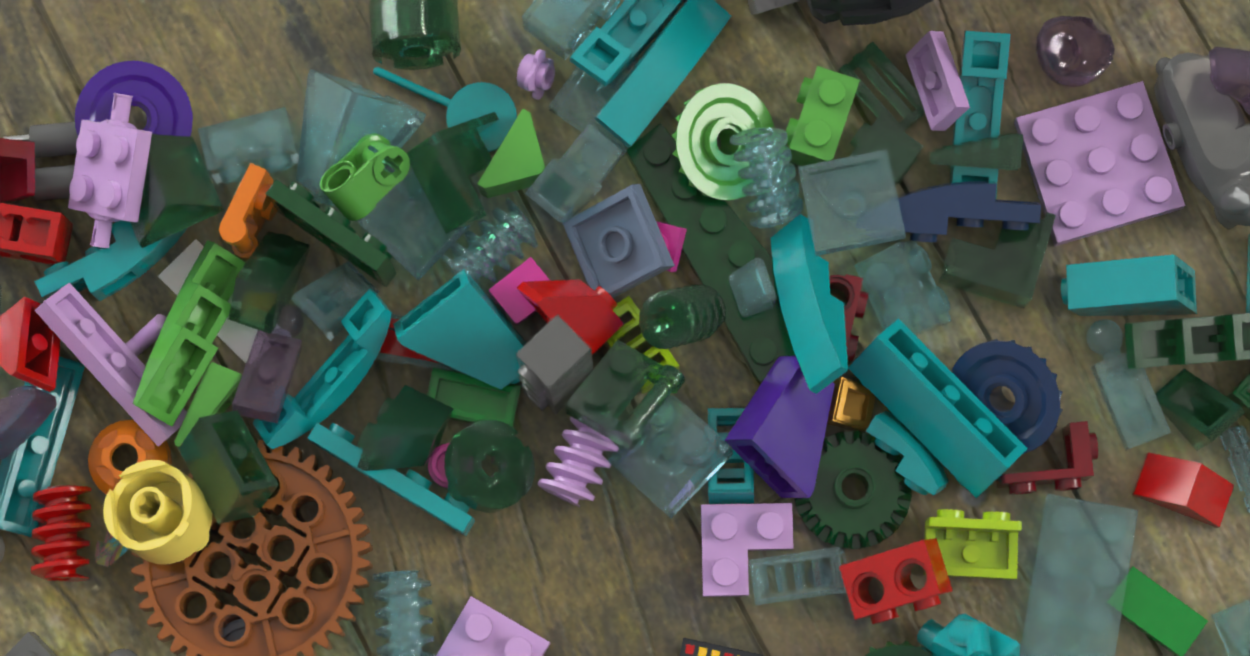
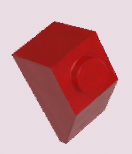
M580 279L523 281L517 287L546 324L558 315L591 348L592 355L624 325L613 311L618 306L617 302L601 286L593 290Z
M24 296L0 316V367L13 377L51 392L56 388L61 339L35 312L41 303Z

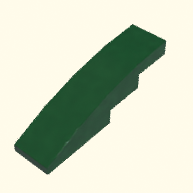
M1250 313L1124 323L1128 369L1250 359Z

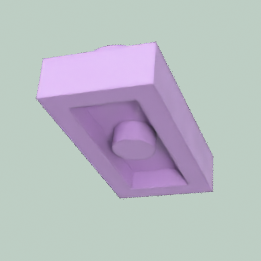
M929 31L905 56L930 129L946 131L970 106L944 32Z

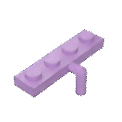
M70 282L46 299L35 310L49 328L63 341L158 447L181 427L187 414L184 408L171 427L133 405L146 367L139 360L138 356L157 340L167 318L166 316L157 314L134 337L124 343Z

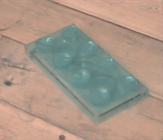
M1052 494L1046 495L1020 645V656H1115L1138 510Z

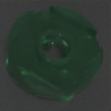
M481 420L459 431L452 437L446 450L444 468L448 480V491L453 499L464 502L474 510L495 513L517 503L522 496L527 494L535 476L534 457L529 446L524 447L521 440L515 436L519 433L512 426L497 420ZM486 455L491 457L493 465L498 466V472L491 474V476L485 473L481 462L486 459Z

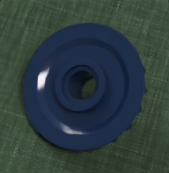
M994 339L972 347L955 363L951 372L1028 448L1023 454L1041 446L1057 428L1059 416L1063 411L1060 408V399L1063 391L1058 389L1056 383L1057 374L1050 371L1046 365V358L1038 357L1032 352V347L1018 345L1015 343V340L998 341V339ZM1002 386L1012 391L1015 402L1006 399L1002 392Z

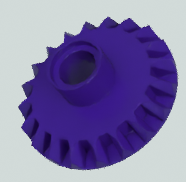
M143 61L118 62L97 72L86 83L77 100L75 108L77 136L80 134L82 120L101 122L106 119L110 120L114 98L113 93L133 96L131 107H140L146 113L147 124L142 130L152 132L145 176L159 173L172 165L185 151L192 134L193 112L190 100L180 82L163 68Z

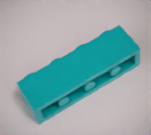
M899 318L878 335L848 367L862 385L869 389L891 411L892 415L975 498L983 493L1028 449Z

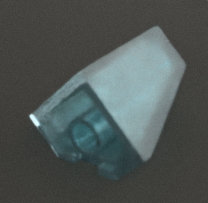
M310 69L307 77L296 182L311 190V194L314 196L313 200L335 206L320 188V180L323 174L331 166L338 163L367 134H381L389 140L391 145L402 148L423 123L426 113L388 95L384 97L377 92L363 88V85ZM370 146V147L368 148L369 150H371V151L374 152V153H376V152L378 151V150H376L375 148H373L372 146Z

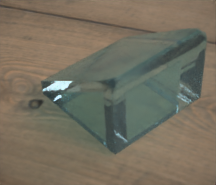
M760 257L753 259L729 276L730 286L740 314L743 317H748L774 307L777 297L763 259Z

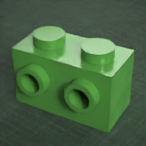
M817 66L813 79L804 77L796 101L804 104L799 120L790 118L782 143L790 145L786 161L827 175L829 174L860 82L859 79Z

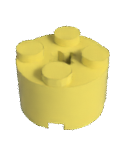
M160 460L141 461L126 468L119 475L122 479L117 483L114 490L109 489L104 502L106 527L120 544L144 560L162 565L173 564L186 559L207 545L212 523L210 499L197 482L178 468Z

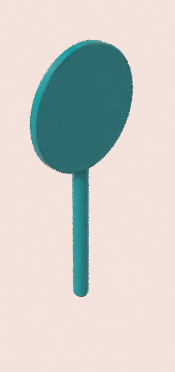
M380 67L373 69V73L376 76L448 107L446 114L448 130L453 139L461 147L469 151L487 153L497 150L517 119L513 100L507 92L497 85L486 82L472 83L460 89L452 99H449Z

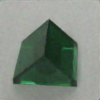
M152 134L138 222L130 221L141 248L225 211L193 137Z

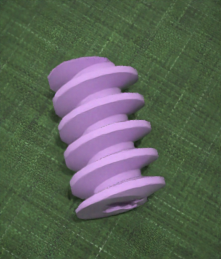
M583 405L579 406L586 414L574 413L570 417V421L578 431L566 429L562 433V437L570 447L556 446L554 449L555 455L562 463L549 462L545 467L554 477V480L541 478L537 483L543 490L577 507H580L578 504L579 500L594 501L595 496L586 488L587 483L601 485L603 482L594 471L595 467L610 468L611 463L602 455L603 451L618 452L619 447L610 439L611 435L626 436L627 431L610 417Z

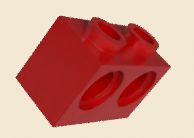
M0 203V257L48 265L65 262L73 223L59 212Z
M937 538L924 539L839 566L854 619L870 617L872 625L898 618L897 608L912 604L914 611L917 612L941 605L939 596L953 592ZM916 564L923 567L927 575L926 584L922 589L915 587L910 578L911 570ZM874 577L880 580L884 587V595L879 602L871 598L868 590L869 583Z

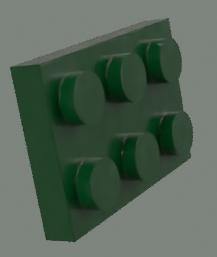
M276 179L266 192L267 197L279 214L383 286L387 287L397 274L390 262L392 256L386 251L388 249L386 245L367 232L362 238L356 235V231L349 226L351 222L335 209L328 207L325 212L320 210V206L313 201L314 196L297 183L292 181L287 187Z

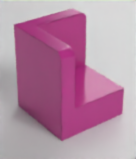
M530 257L488 291L492 300L499 304L510 319L518 325L536 311L517 287L523 281H548L549 278Z

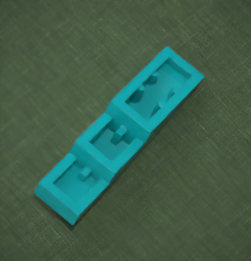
M687 0L643 53V57L621 82L618 90L594 119L626 147L632 146L693 69L732 15L714 0Z
M799 214L770 238L773 272L781 311L794 353L809 390L817 394L848 371L844 302L830 295L829 262L815 254L814 222Z

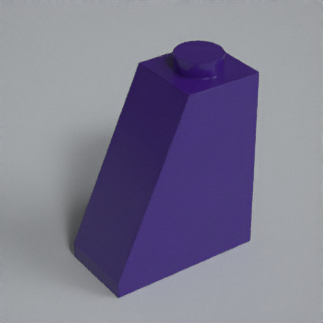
M796 355L780 356L777 358L724 440L780 498H810L814 492L835 385L832 382L817 394L810 391Z

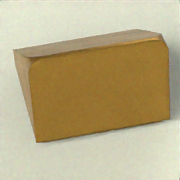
M844 377L837 378L833 381L835 385L827 424L866 432L871 422L876 396L864 387L862 383Z

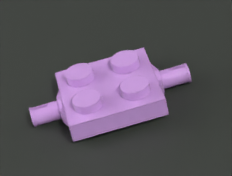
M113 93L114 98L110 120L106 119L101 122L81 121L80 134L76 141L77 153L73 179L69 187L70 198L68 208L86 212L91 218L95 219L90 245L101 248H110L109 243L113 222L121 220L138 222L152 137V132L139 130L133 124L128 123L133 96Z

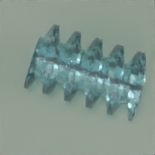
M771 127L752 128L730 137V144L744 145L745 147L734 154V160L749 163V165L738 171V177L753 180V182L742 187L744 195L757 196L756 199L746 204L747 211L761 213V215L751 219L750 224L753 227L770 228L783 224L798 216L804 209L803 200L797 196L800 193L799 183L793 179L796 176V169L792 163H789L792 159L791 149L785 146L788 142V134L783 129Z
M509 198L506 199L509 214L499 208L492 210L495 225L484 219L478 222L481 237L472 231L464 233L468 248L454 242L451 244L453 260L444 254H439L442 262L454 276L465 269L482 290L483 288L479 280L481 277L493 283L497 281L493 269L495 265L507 272L511 270L507 255L512 254L520 260L525 258L521 248L523 242L535 249L539 246L534 235L536 232L534 227Z
M392 571L373 574L375 582L386 585L385 588L374 592L375 600L387 603V606L375 611L376 618L388 621L387 625L376 629L377 637L389 640V643L376 648L377 654L380 656H435L433 653L422 650V646L435 640L433 635L421 632L422 627L433 623V617L420 614V609L432 604V599L419 595L420 590L431 586V580L418 577V572L420 571Z

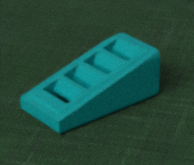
M708 408L709 504L754 503V470L734 450H717V445L727 444L724 440L729 432L717 433V426H734L745 408ZM718 463H744V468L718 469ZM718 482H745V483H718Z

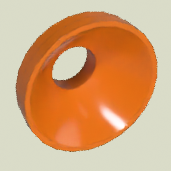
M123 420L110 424L96 436L90 447L88 467L94 483L107 495L109 489L113 491L117 483L122 479L119 475L123 471L117 470L112 462L114 451L121 445H132L136 449L138 454L136 463L146 460H160L172 465L171 450L167 440L158 447L135 420Z

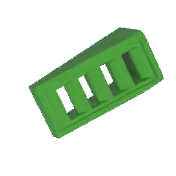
M211 361L176 436L175 446L191 454L246 387L249 380L243 374Z

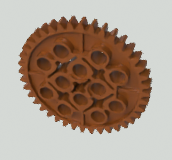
M245 440L240 441L237 454H234L227 444H223L221 458L218 459L209 450H206V464L203 466L192 458L188 460L191 473L187 476L197 482L205 490L208 497L214 496L217 499L216 509L212 513L210 531L217 532L219 530L223 540L220 544L208 541L202 550L194 552L186 559L173 564L151 563L132 552V555L136 558L143 560V564L131 568V573L145 578L144 581L133 587L134 591L138 594L148 595L139 604V608L144 612L155 611L146 622L152 628L163 626L157 635L160 641L167 642L174 639L170 648L172 653L179 655L188 649L186 656H301L303 654L305 656H317L314 647L318 644L329 651L332 649L331 642L327 637L330 633L340 637L346 635L339 622L341 619L355 622L356 617L348 609L350 604L364 605L365 601L355 591L356 588L370 587L369 581L359 574L360 572L373 569V564L370 561L361 558V555L371 552L373 546L369 542L359 541L360 538L370 533V529L366 524H355L365 515L361 507L349 508L357 498L352 491L340 494L346 485L341 477L329 482L333 473L329 465H325L317 470L319 460L314 455H310L302 463V451L297 447L287 457L284 445L272 449V452L269 453L268 447L263 440L258 441L254 452L251 451ZM268 480L279 481L280 489L275 497L268 500L260 499L259 490L264 482ZM307 502L318 503V513L313 520L309 522L298 521L297 513L303 504ZM250 503L269 515L272 513L278 516L282 512L286 522L306 537H302L285 526L275 525L271 529L272 525L267 521V518L247 504ZM244 519H254L256 525L254 533L246 539L236 538L235 529L237 524ZM282 541H292L294 543L293 555L286 561H275L273 557L275 547ZM236 548L246 555L248 553L251 555L257 554L261 561L272 570L268 571L259 564L257 566L254 564L248 565L244 558L234 549ZM223 557L230 558L231 569L229 573L222 578H213L211 575L213 563ZM321 563L332 564V578L324 584L313 583L312 572L315 567ZM298 572L296 578L301 582L300 587L297 590L290 587L285 592L286 586L281 582L282 578L285 575L293 577ZM259 580H268L270 591L266 598L261 601H251L249 597L251 586ZM202 581L221 593L224 591L230 594L233 591V595L238 599L237 601L258 614V616L254 617L236 605L226 604L223 607L224 603L219 600V596L200 585L199 582ZM196 597H205L207 602L205 612L198 618L190 619L187 615L189 602ZM298 602L307 603L309 614L305 621L300 624H290L288 621L289 609ZM235 619H243L246 628L244 635L239 640L227 641L224 636L226 625Z

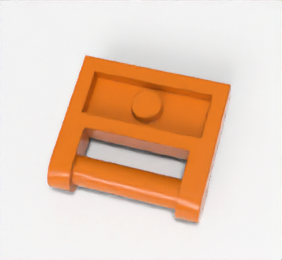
M253 163L249 164L219 227L222 239L232 245V250L238 258L245 261L252 260L259 254L260 243L257 240V236L265 220L271 221L277 212L266 195L274 180L266 169Z

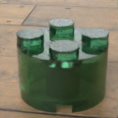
M370 0L372 57L376 62L383 65V57L393 60L394 68L420 70L443 65V56L452 52L453 59L461 53L458 0Z

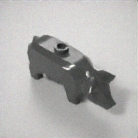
M1220 50L1211 52L1207 56L1196 53H1183L1176 55L1172 59L1167 57L1159 59L1156 63L1158 77L1154 91L1158 106L1166 123L1163 126V135L1167 146L1171 150L1177 149L1188 177L1214 206L1215 216L1222 226L1228 230L1236 225L1250 226V123L1245 124L1240 107L1228 93L1231 89L1240 86L1241 83L1250 84V64L1248 60L1233 59L1231 54L1221 52Z

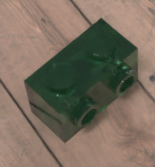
M238 410L199 417L178 448L218 524L256 516L279 485Z

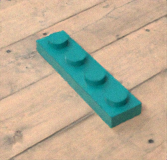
M332 422L327 429L316 423L308 436V439L314 445L464 536H467L475 523L474 518L467 514L471 507L469 504L449 492L444 499L428 490L432 482L411 469L408 470L405 476L390 467L394 459L373 446H370L368 451L365 452L353 445L352 441L355 436L339 425Z

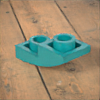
M886 410L874 416L866 432L876 437L875 444L882 450L892 455H899V453L904 455L896 469V472L905 477L904 483L922 495H928V493L936 495L944 490L949 483V479L937 458L890 412Z

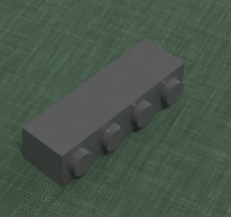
M558 315L516 353L520 366L517 373L521 376L519 379L523 383L521 386L525 390L524 394L541 411L548 406L557 414L595 378L591 348Z

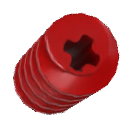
M77 485L52 486L33 494V501L46 507L32 512L33 520L45 524L32 530V538L45 542L31 549L33 557L44 560V562L31 567L32 575L44 580L59 582L89 580V577L76 573V569L90 564V559L77 555V550L90 546V541L78 537L77 532L91 528L90 522L78 518L79 513L91 510V504L78 500L79 495L91 492V487Z

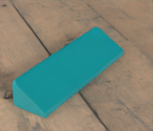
M59 356L56 388L51 392L27 382L24 384L0 465L1 530L32 537V530L39 526L40 522L33 520L32 512L44 506L33 501V494L51 485L85 369L82 363Z

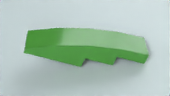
M207 240L163 324L146 364L133 405L171 427L174 425L218 350V347L212 343L234 307L228 300L249 264L215 242Z

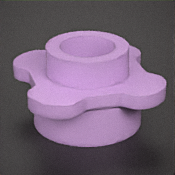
M537 50L535 55H525L517 72L518 86L527 91H532V97L537 100L541 99L544 91L551 87L555 77L554 62L552 59L546 58L544 50Z

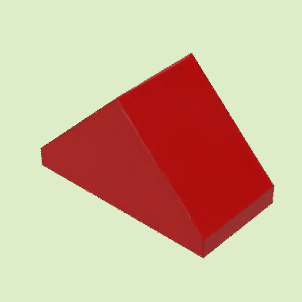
M1148 452L1132 495L1219 528L1234 484L1202 463Z

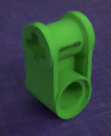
M367 134L338 163L331 166L323 174L320 180V188L344 217L350 221H356L367 216L375 208L376 204L406 177L410 168V159L404 150L398 146L391 145L389 140L381 134ZM370 146H372L373 148H375V149L378 150V151H377L376 153H374V152H372L371 150H369L368 148H369ZM388 165L395 171L391 173L385 167Z

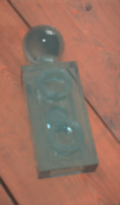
M1107 319L1094 322L1087 331V343L1092 351L1103 356L1104 361L1094 364L1091 369L1125 450H1130L1170 434V428L1145 369H1128L1127 352L1121 354L1119 349L1123 341V333L1119 325Z

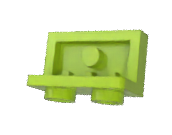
M941 509L937 510V517H929L925 521L924 539L937 538L948 577L1017 579L1018 533L1022 531V521H1010V513L983 512L982 519L964 518V511ZM923 569V576H927L925 570Z

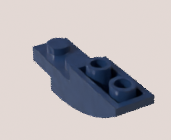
M996 181L945 183L914 190L873 207L857 218L856 229L865 230V237L874 239H892V232L910 233L911 241L937 242V235H947L948 217L957 218V226L984 227V220L1002 221L1003 229L1029 230V223H1040L1041 204L1039 202L996 199Z

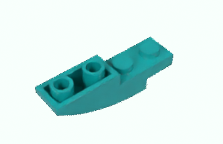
M176 187L161 194L158 198L160 202L145 209L140 207L138 222L121 220L112 224V233L116 242L111 245L109 243L110 248L92 246L85 251L86 257L71 264L68 261L57 263L44 271V277L34 281L41 297L45 300L69 282L78 292L88 288L90 293L99 301L122 290L146 273L178 242L202 205L199 196L192 187L186 189Z

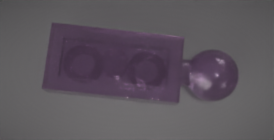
M291 304L276 306L268 317V326L272 333L257 331L232 403L233 414L278 423L302 350V340L294 338L302 331L304 325L303 315L297 307Z

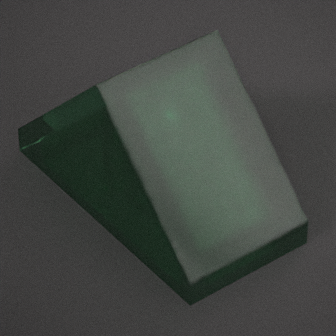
M1185 368L1151 397L1156 406L1197 451L1212 443L1245 414L1240 405Z

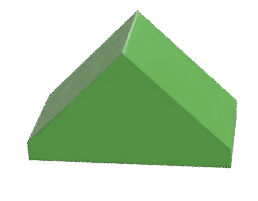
M525 109L521 110L477 183L480 194L486 198L548 183L531 113Z

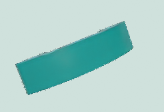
M625 0L601 29L596 27L571 55L570 62L602 85L607 86L643 52L684 0Z
M978 31L964 32L959 77L970 108L954 122L950 183L965 181H996L997 183L998 181L997 157L1004 79H1007L1011 34Z
M371 288L368 289L341 320L342 325L349 333L347 338L299 393L292 397L281 389L253 421L254 427L265 444L270 448L275 449L287 444L314 428L316 423H321L352 394L371 368L385 340L392 315L386 304Z

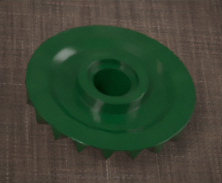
M840 431L825 437L814 492L810 498H794L798 514L806 527L816 537L830 545L845 549H862L879 544L900 527L908 513L912 490L904 483L905 477L896 472L903 458L900 455H892L882 450L875 444L876 437L861 431ZM849 477L860 479L865 485V496L859 500L849 499L842 492V481Z

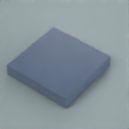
M632 184L563 222L588 286L593 290L601 286L612 298L675 266L641 184Z

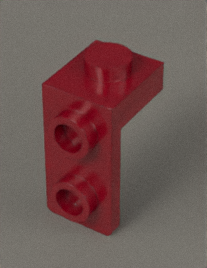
M1088 421L1068 423L1062 428L1067 469L1002 474L996 479L997 488L1008 487L1009 495L1037 492L1036 485L1054 484L1055 491L1081 489L1082 481H1087L1094 476L1092 460L1098 459L1097 437L1095 432L1089 433Z

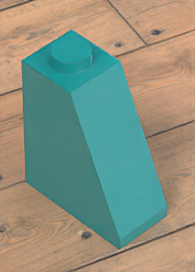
M1175 254L1066 265L1067 278H1062L1061 280L1063 303L1068 305V310L1079 316L1197 314L1195 270Z
M465 269L393 324L397 340L406 348L500 390L509 383L516 384L520 382L519 378L521 376L517 373L520 366L516 353L527 342Z

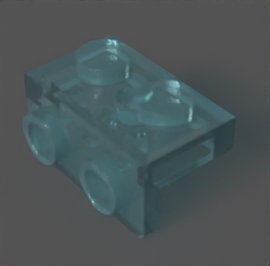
M915 241L898 242L854 265L859 277L863 278L862 284L865 291L869 293L868 298L883 331L898 318L916 336L934 327L944 326L952 322L948 313L950 310L949 300L945 292L936 286L929 271L932 268L931 260L927 252L921 246H918Z

